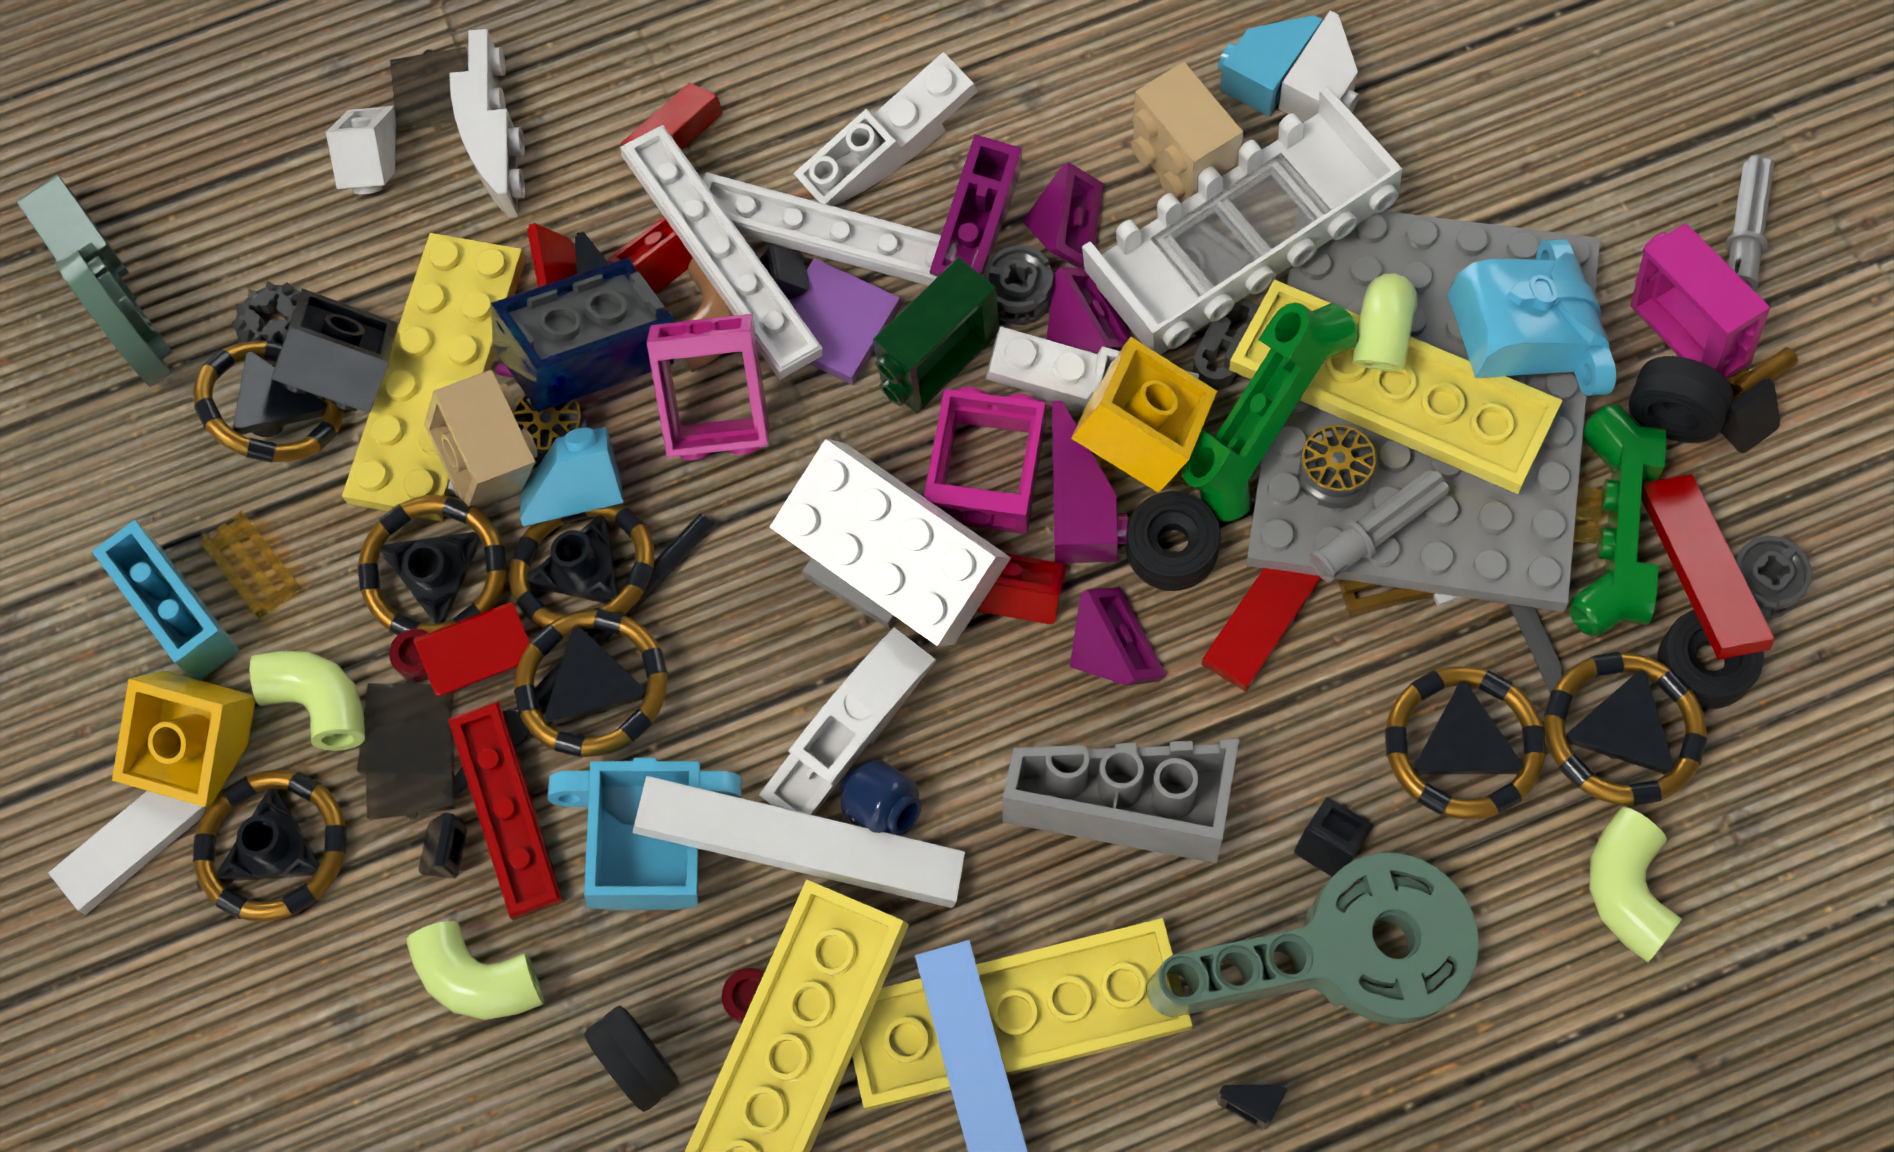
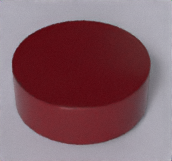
M410 629L399 633L393 640L389 650V659L394 669L403 678L413 682L428 680L416 645L412 641L414 638L429 633L422 629Z
M744 968L736 971L726 980L722 989V1004L725 1011L735 1022L742 1024L765 973L764 971L756 968Z

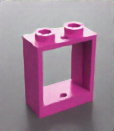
M1687 223L1669 234L1661 232L1654 236L1643 248V256L1638 276L1635 279L1636 284L1630 307L1678 357L1701 362L1719 372L1726 379L1730 378L1752 363L1770 306Z
M753 314L651 325L647 347L666 457L680 456L683 460H698L707 457L711 452L730 450L733 454L744 455L759 450L760 447L768 446L770 426ZM742 351L752 418L681 426L670 359Z
M961 387L958 390L944 389L924 498L965 526L1027 534L1046 427L1045 402L1037 401L1032 396L1019 393L1011 394L1008 397L989 395L983 390L974 387ZM957 423L1029 433L1018 494L946 485Z

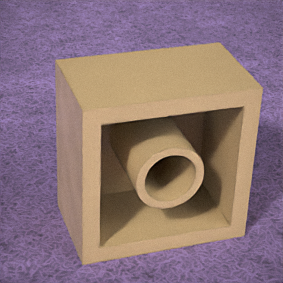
M1184 61L1135 91L1134 114L1132 115L1134 131L1131 146L1138 160L1144 166L1151 165L1160 176V183L1166 194L1173 193L1182 203L1198 192V176L1207 167L1213 166L1223 176L1238 166V152L1242 146L1243 139L1242 129Z
M492 370L434 390L424 422V426L458 499L464 501L468 507L474 506L477 509L521 493L535 464L534 458L537 457L536 445L527 429L520 430L513 415V412L516 411V406L510 389L505 383H498Z

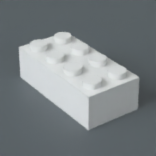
M828 439L824 440L770 525V528L936 646L955 645L1011 559L1004 552L846 443Z

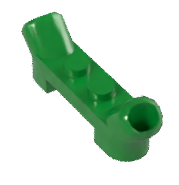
M1294 302L1280 308L1258 339L1271 349L1216 436L1201 430L1190 459L1182 467L1183 479L1188 485L1200 490L1201 500L1210 507L1218 520L1234 521L1250 511L1251 494L1249 478L1325 360L1355 347L1358 336L1357 324L1353 316L1343 307L1330 303L1312 311L1303 304Z
M1618 404L1604 406L1592 415L1583 427L1582 439L1611 470V480L1605 479L1600 502L1601 510L1609 511L1607 528H1601L1597 544V558L1605 559L1604 575L1572 597L1569 605V614L1575 625L1584 634L1594 637L1602 636L1621 621L1648 625L1653 616L1657 595L1659 565L1637 562L1642 483L1657 480L1665 468L1666 430L1660 427L1638 425Z

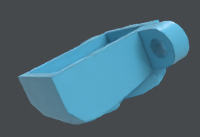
M1566 239L1541 241L1537 249L1536 260L1488 259L1474 262L1457 274L1448 293V298L1475 378L1574 372L1580 390L1586 396L1607 395L1613 391L1616 382V367L1610 352L1608 338L1600 320L1602 312L1594 290L1587 284L1579 261L1574 256L1571 245Z
M634 758L633 761H590V771H560L551 774L548 785L549 802L563 807H588L584 888L586 907L604 910H679L697 907L699 849L632 833L646 776L741 798V777L738 774L727 771H700V762L657 761V758Z

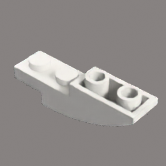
M488 29L468 30V71L449 73L455 120L461 139L488 193L508 218L518 217V198L525 197L524 176L522 170L518 169V156H524L525 143L521 127H514L506 109L503 90L501 87L499 88V76H505L506 72L504 53L501 47L494 46Z
M943 52L873 115L865 109L793 174L819 203L830 206L840 204L885 179L926 149L946 132L942 123L976 94L978 90L963 71Z
M1000 326L996 335L986 379L1032 392L1031 396L1037 401L1045 402V405L1052 406V401H1063L1067 410L1083 413L1086 405L1120 351L1102 346L1098 354ZM1185 370L1198 379L1199 374Z
M893 628L857 666L788 750L790 755L759 796L772 806L814 816L868 744L874 743L936 662V659L896 628Z

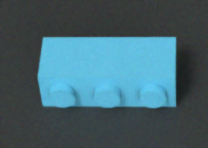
M135 520L91 551L173 662L191 678L202 680L240 651L159 543Z

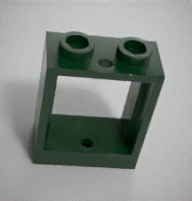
M958 257L873 338L877 358L875 365L879 370L881 379L879 386L894 404L901 406L905 403L918 414L996 338L999 330L996 287Z

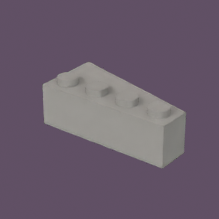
M1239 739L1219 740V744L1193 745L1192 741L1170 742L1169 746L1137 747L1136 743L1115 744V748L1086 749L1085 745L1013 748L1003 794V823L1217 864Z

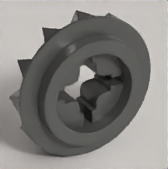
M267 281L265 288L258 291L248 289V298L242 304H235L237 315L236 319L232 321L240 342L272 341L283 344L300 291L293 288L288 282L283 285H274ZM276 307L280 315L286 320H270L266 326V323L259 314H271Z

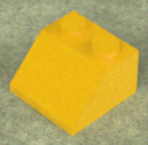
M1130 337L1086 405L1071 439L1159 493L1190 459L1217 391L1133 337Z
M160 671L128 679L112 781L202 807L211 806L248 746L256 701L254 695L168 671Z

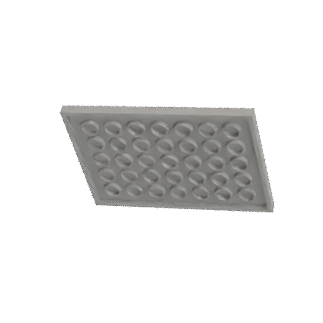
M1299 207L1295 233L1312 223ZM1383 211L1381 213H1374L1357 224L1344 238L1340 240L1331 239L1319 247L1313 257L1299 267L1290 266L1287 285L1360 315L1367 287L1375 278L1383 274L1392 273L1404 276L1413 283L1417 291V309L1414 314L1410 336L1470 361L1448 298L1450 288L1459 272L1474 262L1488 259L1536 260L1537 249L1541 241L1566 239L1571 245L1574 256L1579 261L1587 284L1593 288L1595 293L1600 238ZM1574 372L1506 376L1563 400L1519 494L1299 400L1261 460L1246 566L1318 575L1310 563L1311 557L1309 555L1314 551H1318L1344 531L1343 526L1348 521H1359L1424 472L1429 470L1438 471L1449 486L1447 495L1375 548L1376 552L1373 557L1369 559L1362 557L1339 574L1336 579L1564 612L1568 605L1586 404V395L1581 392ZM1342 424L1356 428L1368 437L1375 448L1376 465L1369 490L1359 502L1347 508L1331 509L1318 505L1319 501L1311 495L1306 496L1299 483L1298 470L1306 440L1316 430L1327 425ZM1342 430L1337 431L1339 435H1343L1345 433V431ZM1331 431L1326 432L1327 437H1334ZM1350 433L1347 438L1352 439L1354 434ZM1322 435L1316 436L1315 439L1322 440Z

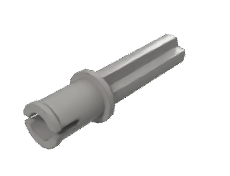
M1760 154L1751 155L1749 160L1743 164L1733 233L1726 240V248L1730 252L1728 265L1744 281L1747 280V284L1753 290L1757 289L1759 283L1758 274L1761 255L1768 249V240L1764 237L1774 171L1773 160L1769 157H1762Z
M1426 471L1359 521H1348L1343 526L1344 531L1318 551H1314L1309 555L1311 557L1310 563L1316 573L1326 582H1332L1339 574L1362 557L1367 559L1373 557L1376 552L1375 548L1447 495L1449 486L1444 477L1438 471Z

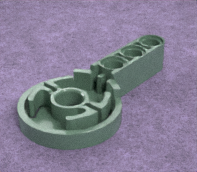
M56 174L16 200L57 260L55 264L68 285L140 378L149 387H152L170 375L172 372L163 359L172 352L135 302L137 299L122 280V277L127 275L129 271L60 176Z
M1371 854L1345 865L1322 887L1313 905L1307 911L1303 928L1172 955L1163 962L1149 979L1147 995L1151 1005L1159 1013L1165 1016L1177 1017L1312 988L1321 992L1334 1006L1338 1007L1342 1004L1352 1012L1369 1020L1387 1024L1414 1023L1433 1016L1451 1004L1468 985L1478 958L1479 938L1477 925L1466 898L1454 882L1442 871L1421 859L1405 854ZM1391 874H1399L1417 881L1413 882L1405 878L1391 876ZM1362 878L1364 879V881L1355 885L1344 896L1338 899V897L1341 894H1343L1353 883L1357 882ZM1353 902L1344 912H1342L1345 906ZM1382 921L1390 922L1397 925L1404 932L1408 943L1404 958H1390L1377 948L1372 935L1375 923ZM1274 952H1282L1291 958L1295 967L1294 974L1283 973L1277 968L1273 958ZM1447 959L1452 961L1454 963V971L1451 977L1445 980L1442 983V985L1434 992L1428 994V992L1434 989L1441 981H1443L1450 975L1452 971V964L1445 961ZM1220 963H1230L1238 968L1242 975L1241 986L1231 985L1224 980L1220 972ZM1177 974L1184 978L1189 986V997H1179L1173 994L1166 984V975ZM1432 974V976L1427 981L1423 980L1424 978ZM1361 977L1369 982L1384 985L1385 988L1371 985L1362 980L1359 981V979Z

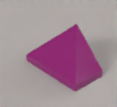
M1070 162L1063 164L1022 222L1051 253L1077 268H1085L1082 246L1090 241L1095 246L1103 183Z
M1060 267L1054 273L1046 340L1097 353L1102 346L1121 351L1131 335L1118 313L1098 290L1094 281L1085 272V268Z
M1121 588L1085 590L1080 595L1070 667L1124 685L1160 682L1164 679L1166 674Z

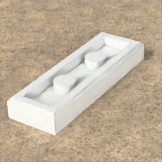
M146 791L48 872V874L74 907L86 915L198 822L208 807Z

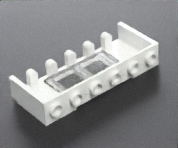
M1327 86L1319 93L1318 114L1304 123L1294 113L1288 114L1279 124L1278 140L1263 150L1254 140L1245 142L1238 152L1237 167L1223 176L1213 166L1207 167L1198 176V192L1182 203L1173 193L1164 195L1157 203L1158 218L1139 230L1132 220L1124 221L1116 230L1117 245L1102 255L1091 241L1083 245L1085 272L1142 344L1161 355L1169 349H1175L1184 344L1194 332L1209 322L1222 319L1232 310L1236 302L1248 294H1258L1267 289L1276 276L1290 266L1299 267L1313 257L1319 247L1331 239L1340 240L1344 238L1360 222L1374 213H1381L1388 209L1399 197L1402 168Z

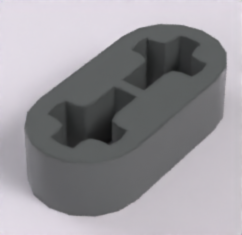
M1243 298L1236 302L1226 316L1218 321L1211 322L1196 349L1193 372L1199 374V380L1215 390L1230 386L1238 376L1237 373L1229 370L1230 360L1258 310L1256 304ZM1239 317L1246 318L1247 326L1239 328L1234 338L1229 337L1231 322H1236ZM1221 350L1225 351L1224 367L1219 366L1215 372L1209 371L1207 369L1208 361L1213 362Z

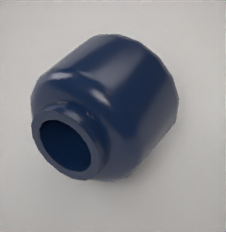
M883 760L868 761L860 767L853 768L842 781L840 788L842 794L841 810L843 816L854 825L868 828L874 833L885 832L902 836L916 823L922 806L921 800H919L917 783Z

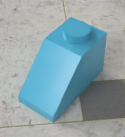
M1312 15L1248 28L1238 43L1234 44L1231 42L1220 57L1218 69L1222 70L1220 91L1270 117L1279 104L1282 82L1323 22V19Z
M587 427L578 428L570 431L564 437L556 438L521 492L520 519L523 526L623 503L622 478L606 427L594 430Z

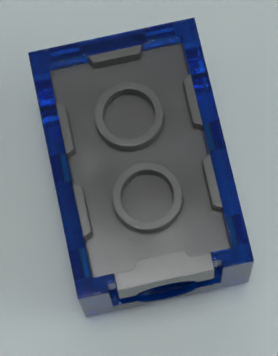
M629 258L491 303L493 347L537 412L652 372L647 347L651 325L676 322L668 310H665V306L642 275L636 272V267ZM670 359L671 365L674 364V359Z

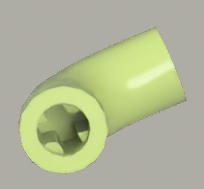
M1395 273L1383 274L1375 278L1368 285L1358 323V336L1352 358L1353 364L1381 371L1397 372L1405 370L1413 318L1417 309V291L1413 283L1406 277Z
M276 651L251 656L250 681L258 705L266 706L286 702L304 705L310 714L311 743L316 748L332 751L355 748L365 741L364 713L357 687L336 663L305 651Z
M1621 807L1604 828L1590 857L1589 889L1603 923L1626 947L1646 962H1649L1669 938L1682 918L1661 904L1650 893L1646 884V871L1652 860L1666 844L1667 837L1656 824L1641 813L1628 807Z
M455 921L439 922L423 927L410 934L406 939L413 966L428 994L453 1013L488 1020L517 1015L544 1004L540 983L527 953L500 963L489 965L479 963L468 952L459 923Z

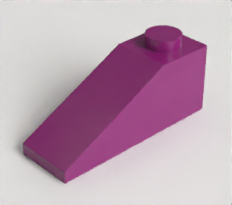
M974 134L929 271L931 275L939 276L960 257L983 276L1006 218L1022 169L1021 147Z
M1052 401L1055 562H1117L1118 544H1126L1127 513H1117L1116 493L1093 453L1071 439L1077 425L1063 401Z

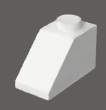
M1329 11L1282 82L1278 109L1287 114L1294 113L1303 122L1318 114L1319 93L1327 86L1351 112H1353L1359 99V94L1354 92L1358 70L1338 14Z
M395 106L347 110L326 131L336 188H353L354 194H370L382 190V185H385L395 173Z

